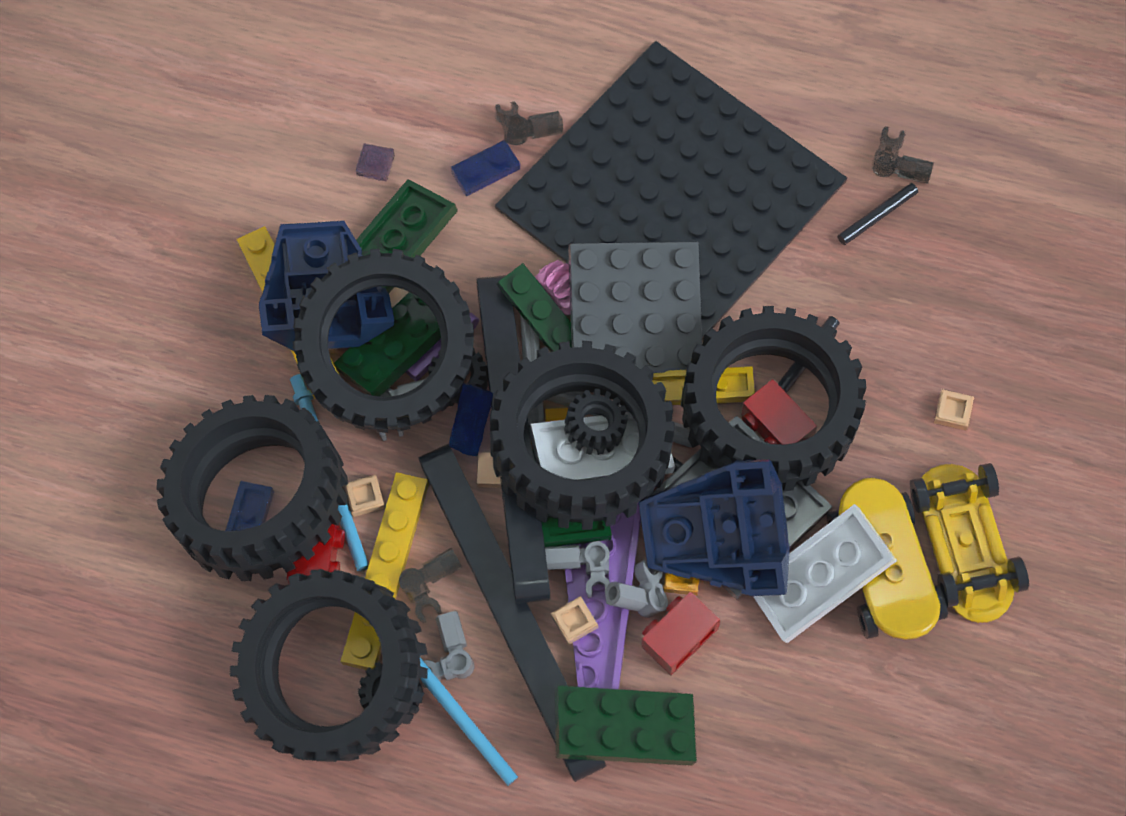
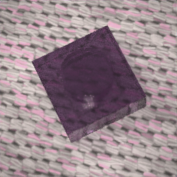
M364 143L356 167L357 176L387 182L395 157L394 149Z

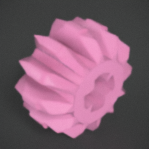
M556 260L539 270L535 278L566 316L570 314L569 264Z

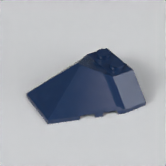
M345 221L280 224L271 264L266 275L265 286L258 307L263 336L294 351V320L299 317L301 310L299 304L302 297L305 296L307 298L312 290L311 283L316 277L321 280L328 273L327 267L334 262L339 266L348 261L347 256L353 253H357L358 257L363 256L361 247ZM380 286L363 290L353 295L339 308L329 329L328 349L360 347L394 326L390 295L385 288Z
M770 459L735 461L639 501L648 568L690 579V577L710 582V585L716 587L723 585L741 590L742 594L749 596L786 595L790 547L782 484Z

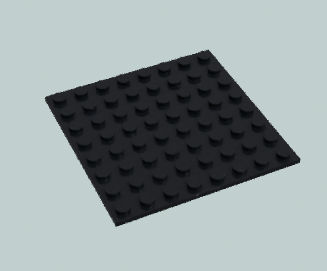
M655 40L495 205V208L567 264H569V244L699 242L703 340L704 334L723 318L847 181V177Z

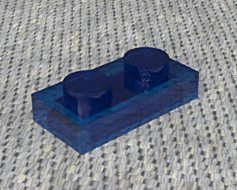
M506 140L451 167L452 174L466 197L521 169L520 162Z
M463 384L449 440V445L452 449L469 456L478 457L488 414L491 409L493 392L473 384Z
M240 481L225 531L245 530L266 522L274 495L273 488Z

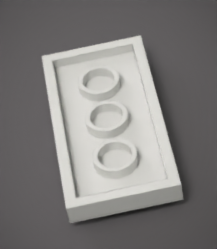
M626 412L625 415H628V422L618 447L615 445L614 449L609 453L605 448L604 453L597 455V449H593L591 455L586 454L587 448L584 446L580 451L576 449L577 441L571 444L568 440L569 434H565V420L533 423L530 425L529 432L536 462L541 467L564 478L592 480L609 476L631 462L639 443L637 423L631 413ZM602 415L583 418L584 423L593 430L600 431L608 428V421ZM672 453L665 474L673 473L675 469Z
M854 504L789 553L786 595L753 597L782 641L788 643L897 562V560L861 509Z

